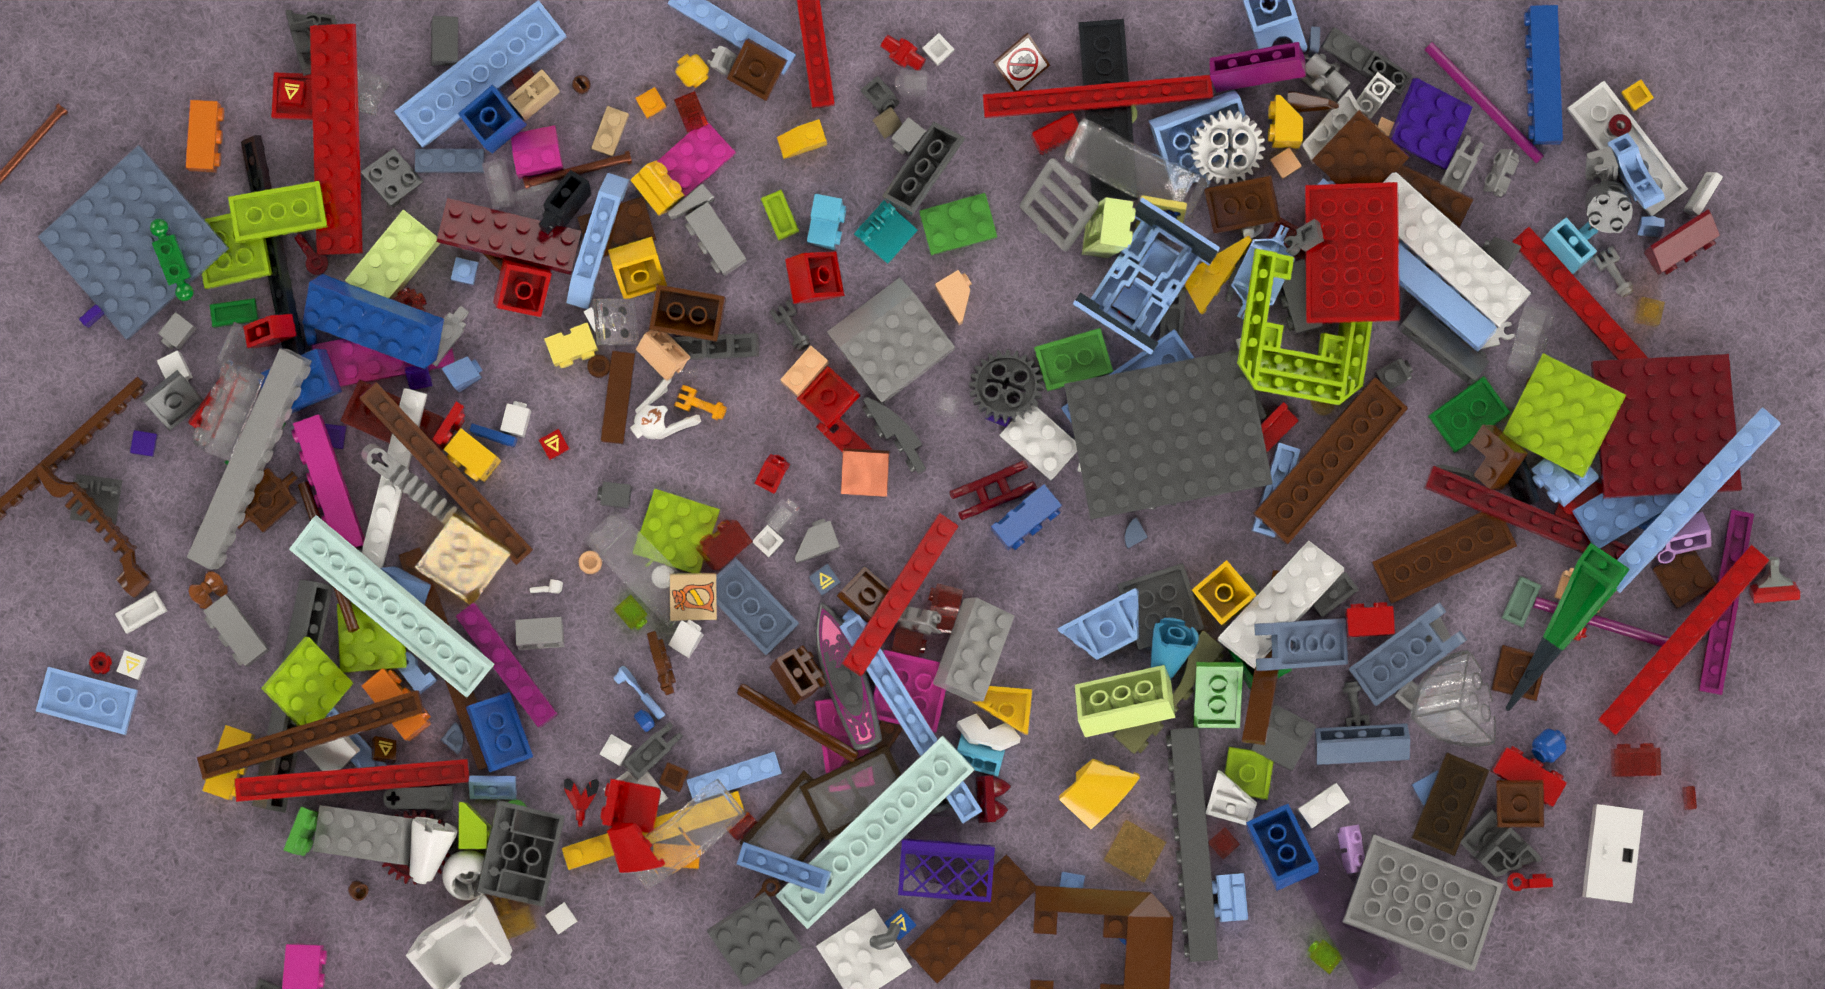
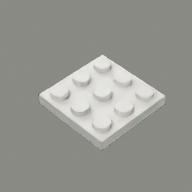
M875 908L816 946L843 989H879L912 967L896 941L892 947L877 950L870 946L869 941L872 936L885 934L888 931Z

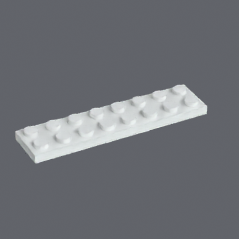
M1396 172L1392 173L1383 183L1398 182L1399 239L1497 327H1500L1531 295V292Z

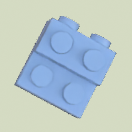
M1546 458L1531 469L1534 475L1532 479L1539 488L1544 487L1548 491L1547 495L1554 503L1559 502L1563 507L1599 478L1598 474L1591 467H1589L1583 478Z

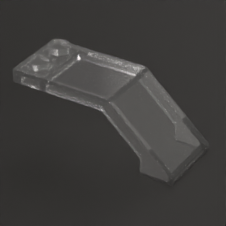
M615 509L583 541L671 628L677 621H670V574L680 573Z
M716 779L702 788L698 795L670 820L644 836L653 845L650 848L658 860L663 858L665 865L660 868L633 873L643 886L649 890L700 857L736 825L746 813L720 780Z

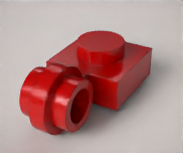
M1512 873L1507 878V886L1512 891H1520L1526 888L1553 887V878H1546V873L1532 874V879H1525L1520 873ZM1516 877L1520 880L1518 886L1513 885V879Z

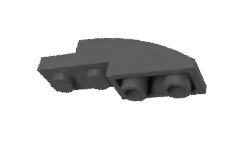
M1335 27L1331 28L1321 45V48L1338 58L1339 62L1370 80L1379 72L1396 85L1392 92L1401 95L1412 76L1376 51L1369 50Z
M868 397L863 399L865 405L862 406V409L868 419L873 417L877 425L873 427L880 438L885 437L887 441L895 436L896 440L893 442L900 453L904 451L908 457V460L905 462L912 473L916 471L918 475L925 472L926 467L915 451L922 447V443L912 429L886 406Z

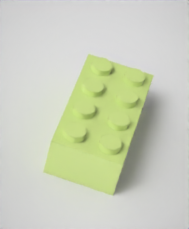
M1106 197L1099 202V207L1085 226L1082 255L1110 258L1126 249L1128 245H1131L1133 232L1130 231V223L1134 221L1136 212L1135 208H1132L1133 201Z
M402 210L345 281L348 284L394 300L439 246L440 243L436 242L437 236L405 210Z
M1165 665L1075 685L1078 722L1085 737L1175 718L1172 684Z

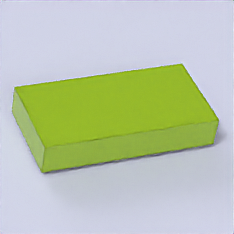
M782 189L760 198L778 241L799 232Z

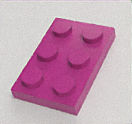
M704 119L657 162L662 163L667 168L669 177L680 184L681 192L685 195V198L736 153L708 121Z

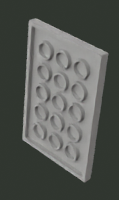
M1372 835L1342 922L1473 972L1475 971L1503 884L1377 835Z

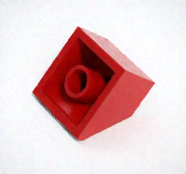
M836 251L801 253L785 259L793 304L811 303L845 296Z

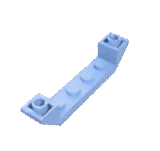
M607 173L600 187L571 277L567 304L583 309H589L595 291L594 284L620 202L624 200L629 179Z

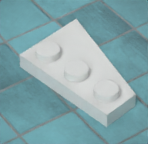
M1350 89L1337 102L1339 103V108L1330 110L1301 144L1312 164H1315L1312 161L1315 155L1359 109L1361 110Z

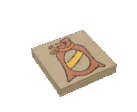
M716 573L670 574V621L717 620Z

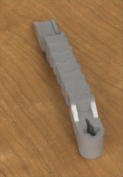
M369 444L364 447L362 459L365 463L383 477L389 479L393 485L398 486L402 492L407 493L411 499L417 501L423 508H426L430 514L436 516L439 521L476 550L479 548L488 535L476 522L453 504L448 503L443 496L438 495L431 487L429 488L424 481L419 480L415 474L410 473L405 466L400 465L396 459L378 445ZM373 453L377 454L378 458H380L383 461V463H380L378 460L373 459L371 455Z

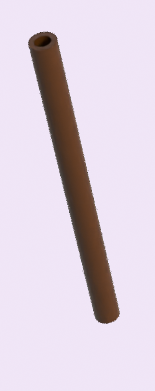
M306 481L298 484L309 520L311 521L316 515L321 519L309 482ZM333 586L348 632L351 633L359 630L360 628L350 600Z

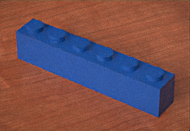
M1558 5L1530 6L1528 12H1524V26H1528V35H1525V49H1529V57H1526L1525 65L1526 71H1530V80L1526 82L1527 94H1531V103L1527 104V114L1532 118V125L1528 126V138L1532 139L1533 145L1561 144L1563 141Z

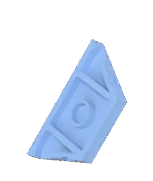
M1134 588L1057 628L1058 631L1071 639L1077 646L1087 651L1096 660L1138 640V589Z

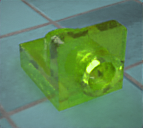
M631 594L613 609L630 630L634 628L639 630L648 622L646 618L649 615Z
M1324 939L1320 941L1315 940L1308 948L1310 954L1307 957L1329 975L1344 957Z

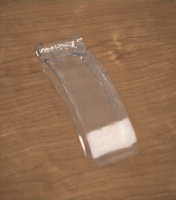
M1085 118L1079 124L1062 158L1088 174L1140 200L1141 196L1144 195L1183 202L1193 181L1197 182L1186 207L1184 220L1191 222L1193 218L1192 213L1204 189L1209 187L1211 183L1207 178L1192 172L1188 168L1152 153Z

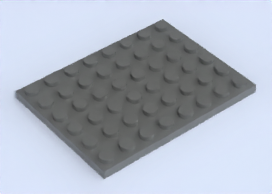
M1239 350L1064 384L1091 520L1273 484L1254 388L1237 364Z

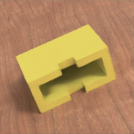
M588 323L571 328V334L564 336L560 332L544 339L556 367L559 365L560 368L568 367L574 364L573 360L582 358V360L589 359L595 356L594 352L599 351Z

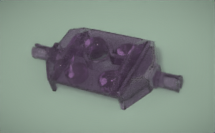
M931 813L908 833L910 839L961 843L952 818L931 815ZM920 855L923 859L928 857V855ZM932 856L926 861L934 872L945 864L940 857ZM944 857V858H945L946 861H948V860L951 859L952 857ZM955 858L949 863L957 874L968 866L962 858ZM924 864L920 867L925 880L932 875ZM947 866L937 874L945 885L955 877L954 873ZM935 877L928 881L930 883L940 884V882ZM955 880L948 888L952 893L954 889L955 894H959Z

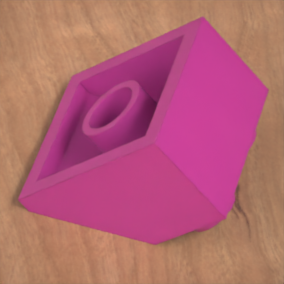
M555 125L518 132L511 138L516 174L519 179L564 169Z

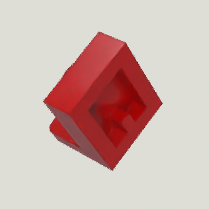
M770 454L765 460L754 484L775 494L791 464L786 462V459L780 455Z

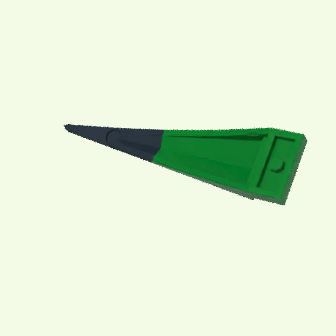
M1590 543L1577 561L1552 619L1506 706V711H1510L1616 592V588L1630 570L1594 544Z

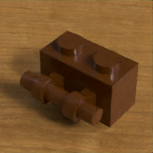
M804 645L776 658L769 667L794 706L812 696L819 687L823 688L826 686L822 669L818 668L813 660V654L811 651L808 652Z

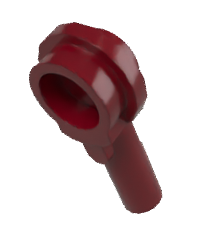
M302 233L295 236V241L307 257L305 261L307 270L314 275L323 274L328 268L327 257L314 252Z

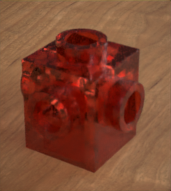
M405 288L397 293V297L392 299L405 305L413 302L411 307L426 312L424 307L427 305L426 299L422 292L417 293L414 288L411 290L410 288Z

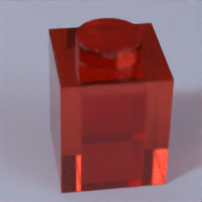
M695 91L674 99L687 133L708 124Z
M896 628L892 651L919 657L920 653H925L927 640L923 639L924 634Z

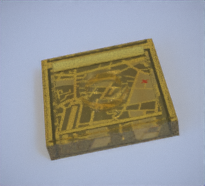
M1125 820L1104 861L1144 883L1166 842Z

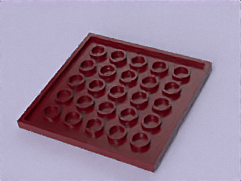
M1729 354L1591 362L1592 378L1626 394L1599 448L1603 499L1679 495L1737 434ZM1740 468L1717 492L1742 490Z

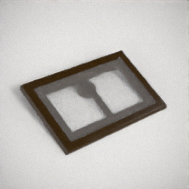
M886 744L857 758L854 762H849L799 787L826 841L839 835L901 776V773Z
M803 770L739 843L743 845V842L803 862L824 838L799 787L814 780V778ZM826 789L816 792L831 823L840 820L848 811Z

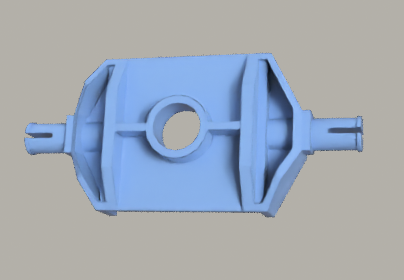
M1280 225L1273 239H1253L1231 285L1243 301L1237 317L1241 318L1243 311L1246 309L1254 250L1262 249L1291 256L1286 252L1287 248L1283 244L1289 228L1285 227L1281 235L1284 226ZM1273 279L1269 306H1273L1285 281L1284 279Z

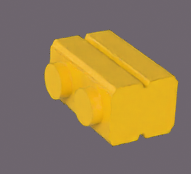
M656 160L645 165L631 179V182L658 215H662L671 210L685 195L681 192L680 184L669 177L667 168Z

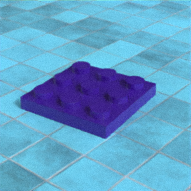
M1413 78L1389 137L1402 149L1443 170H1447L1473 107L1418 78Z

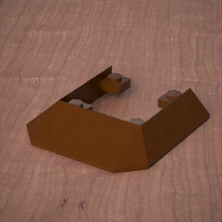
M1036 885L1033 933L1057 935L1058 912L1104 915V938L1126 939L1123 984L1100 983V989L1170 988L1174 917L1152 892ZM1030 979V989H1053L1054 980Z

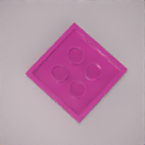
M884 650L883 653L932 732L936 733L946 692L945 689L933 684L940 662ZM876 686L873 698L878 720L900 724Z

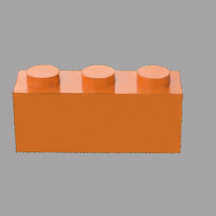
M190 100L186 169L189 171L217 173V167L221 166V153H218V144H222L223 131L220 130V122L224 121V108H221V104L218 101Z

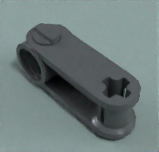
M453 786L388 789L383 796L384 804L391 809L453 810ZM395 792L396 796H400V801H396V805L394 801H391V796H395Z

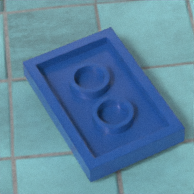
M510 692L466 707L489 772L533 757Z

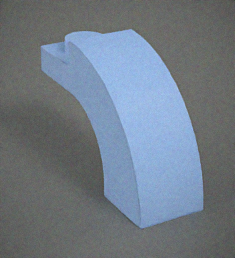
M1626 133L1608 142V147L1612 148L1618 164V173L1635 201L1638 200L1644 209L1664 200V193L1646 169L1639 152V147L1631 136Z

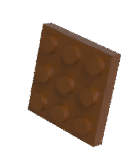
M1359 109L1315 155L1312 161L1336 184L1383 183L1410 156Z

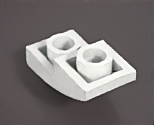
M1379 72L1376 73L1356 100L1363 113L1369 119L1375 115L1396 85Z

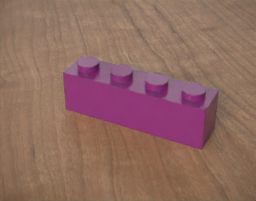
M1299 42L1209 58L1210 77L1216 92L1306 77L1305 57Z

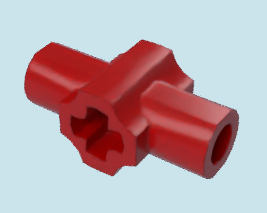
M887 35L880 45L881 48L890 53L889 58L903 68L909 65L916 71H920L926 62L924 57L916 53L917 47L906 39L901 38L898 41L892 36Z

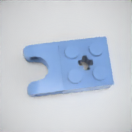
M1242 0L1258 49L1272 47L1277 39L1286 38L1291 43L1299 42L1303 53L1307 51L1305 38L1292 0H1269L1270 3L1274 2L1275 6H1272V10L1263 8L1262 5L1265 4V0Z

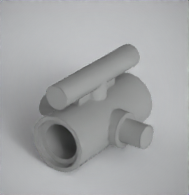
M1317 53L1305 65L1306 77L1300 78L1322 98L1335 102L1351 84L1339 73L1341 68L1339 63L1328 64Z

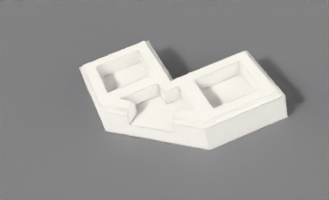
M977 713L958 721L956 725L968 743L991 746L992 749L998 751L1020 743L1021 739L1014 728L1006 723L989 730Z

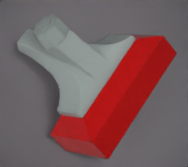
M1767 557L1769 562L1766 565L1764 576L1756 581V584L1749 586V594L1753 602L1766 603L1800 600V590L1797 584L1779 572V558Z

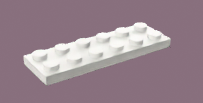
M1605 81L1601 82L1567 108L1568 112L1598 150L1608 148V142L1618 138L1612 135L1608 128V123L1614 115L1623 114L1631 120L1632 128L1628 134L1639 147V152L1646 169L1665 197L1664 200L1644 209L1649 216L1655 215L1688 190ZM1621 121L1617 122V128L1623 129L1624 123Z
M1308 540L1218 637V641L1252 668H1255L1256 659L1264 658L1272 650L1271 635L1255 636L1254 624L1298 621L1344 572V567Z

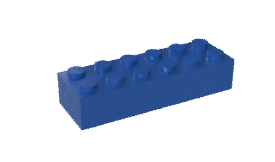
M322 274L309 282L302 323L424 369L437 360L444 319Z

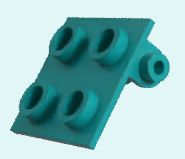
M883 200L857 229L854 235L888 264L918 229L899 214L894 206Z

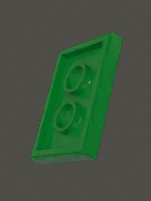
M1483 376L1428 415V418L1452 451L1456 453L1472 441L1482 425H1495L1511 412L1485 376Z

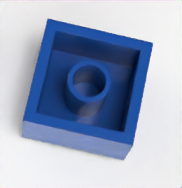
M493 84L458 113L483 147L492 154L527 125L503 93Z

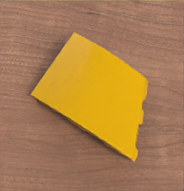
M1091 759L1076 772V782L1059 795V800L1084 824L1092 829L1120 803L1140 779V775L1136 772L1132 774L1120 770L1117 766L1106 765L1102 761Z

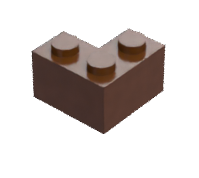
M1482 425L1470 442L1486 456L1474 476L1486 487L1493 490H1503L1528 454L1496 425Z

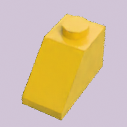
M819 119L797 126L777 137L784 159L827 145Z

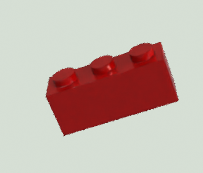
M1511 746L1510 749L1505 747L1490 772L1504 780H1544V804L1554 807L1567 782L1562 780L1564 776L1554 770L1548 772L1542 768L1544 764L1534 758H1531V760L1526 759L1522 756L1524 752L1514 746Z

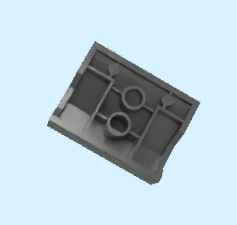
M498 800L477 892L544 907L565 816Z

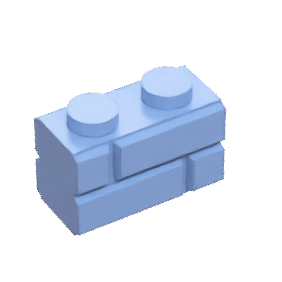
M1244 873L1215 875V880H1212V892L1217 894V903L1214 904L1215 918L1219 917V922L1248 920Z

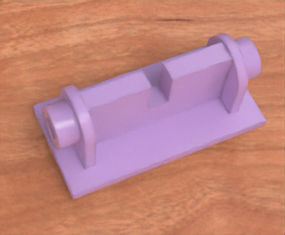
M1359 825L1338 828L1339 833L1337 835L1340 849L1347 848V853H1341L1343 870L1346 869V874L1360 872L1365 857Z

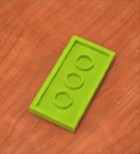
M319 181L228 197L236 243L327 227Z

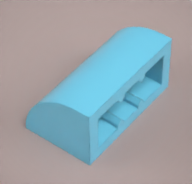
M961 733L957 751L974 767V771L998 776L1005 749L998 751L992 749L991 746L968 743Z

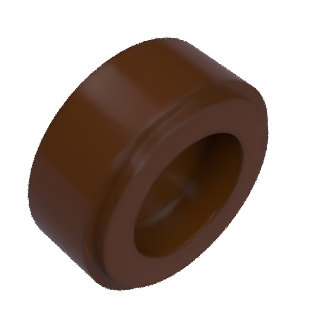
M595 355L589 359L587 368L593 377L603 378L610 372V362L603 355Z

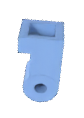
M406 652L407 668L398 669L415 691L418 690L421 694L438 680L431 672L425 675L418 666L417 658L413 654Z

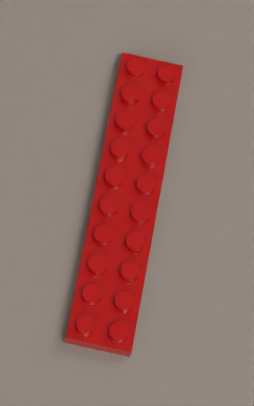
M356 24L310 26L314 181L320 182L327 227L316 229L317 254H363Z

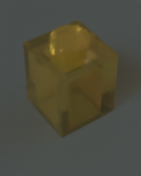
M1641 297L1638 300L1634 322L1657 327L1661 322L1665 302Z

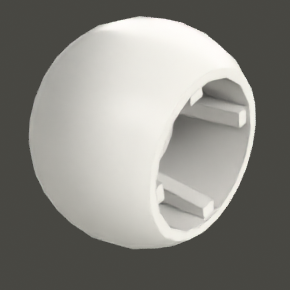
M462 850L451 855L443 867L442 878L445 888L452 896L461 900H474L484 895V893L477 892L485 857L483 854L474 850Z

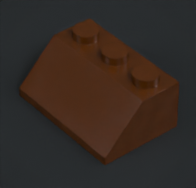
M657 284L649 330L717 342L723 321L726 297Z

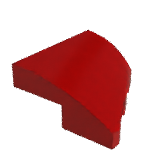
M616 823L607 831L620 873L651 870L665 865L663 858L658 860L650 848L653 845L643 836L642 830L636 823Z

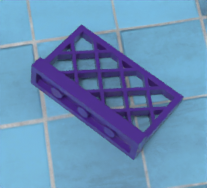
M903 838L898 895L991 902L995 845ZM906 854H915L921 860V863L911 870L905 864ZM920 855H928V857L923 859ZM932 856H939L945 864L934 872L926 861ZM944 857H952V858L949 859L948 861H946ZM955 858H962L968 866L957 874L949 863ZM966 858L975 860L970 863ZM979 859L989 860V869L982 875L972 866ZM924 864L932 875L922 883L914 872ZM947 866L954 873L955 877L945 885L937 874ZM905 868L909 872L906 876H904ZM969 868L979 877L970 886L960 877ZM987 874H988V882H986V881L983 879ZM910 875L920 884L913 891L903 890L904 880ZM933 877L943 886L936 893L930 892L924 886ZM958 878L966 889L960 894H953L948 886ZM981 880L987 887V896H976L971 888ZM922 887L926 892H920L918 890ZM944 889H946V891H947L949 894L941 893V892H942ZM967 891H969L972 895H964V894H965Z

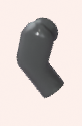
M891 923L887 933L870 938V946L877 950L892 947L899 935L901 926Z

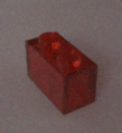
M725 519L717 526L718 530L712 535L709 533L699 541L700 545L696 547V550L712 570L721 569L753 542L737 520Z
M1642 743L1640 748H1631V744H1617V749H1611L1612 777L1661 776L1660 748H1654V743Z

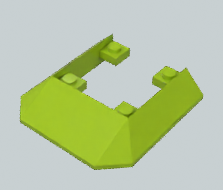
M1255 249L1237 364L1254 390L1340 405L1363 387L1373 322L1339 323L1338 335L1321 333L1318 355L1280 348L1284 325L1267 322L1273 279L1291 280L1294 257Z

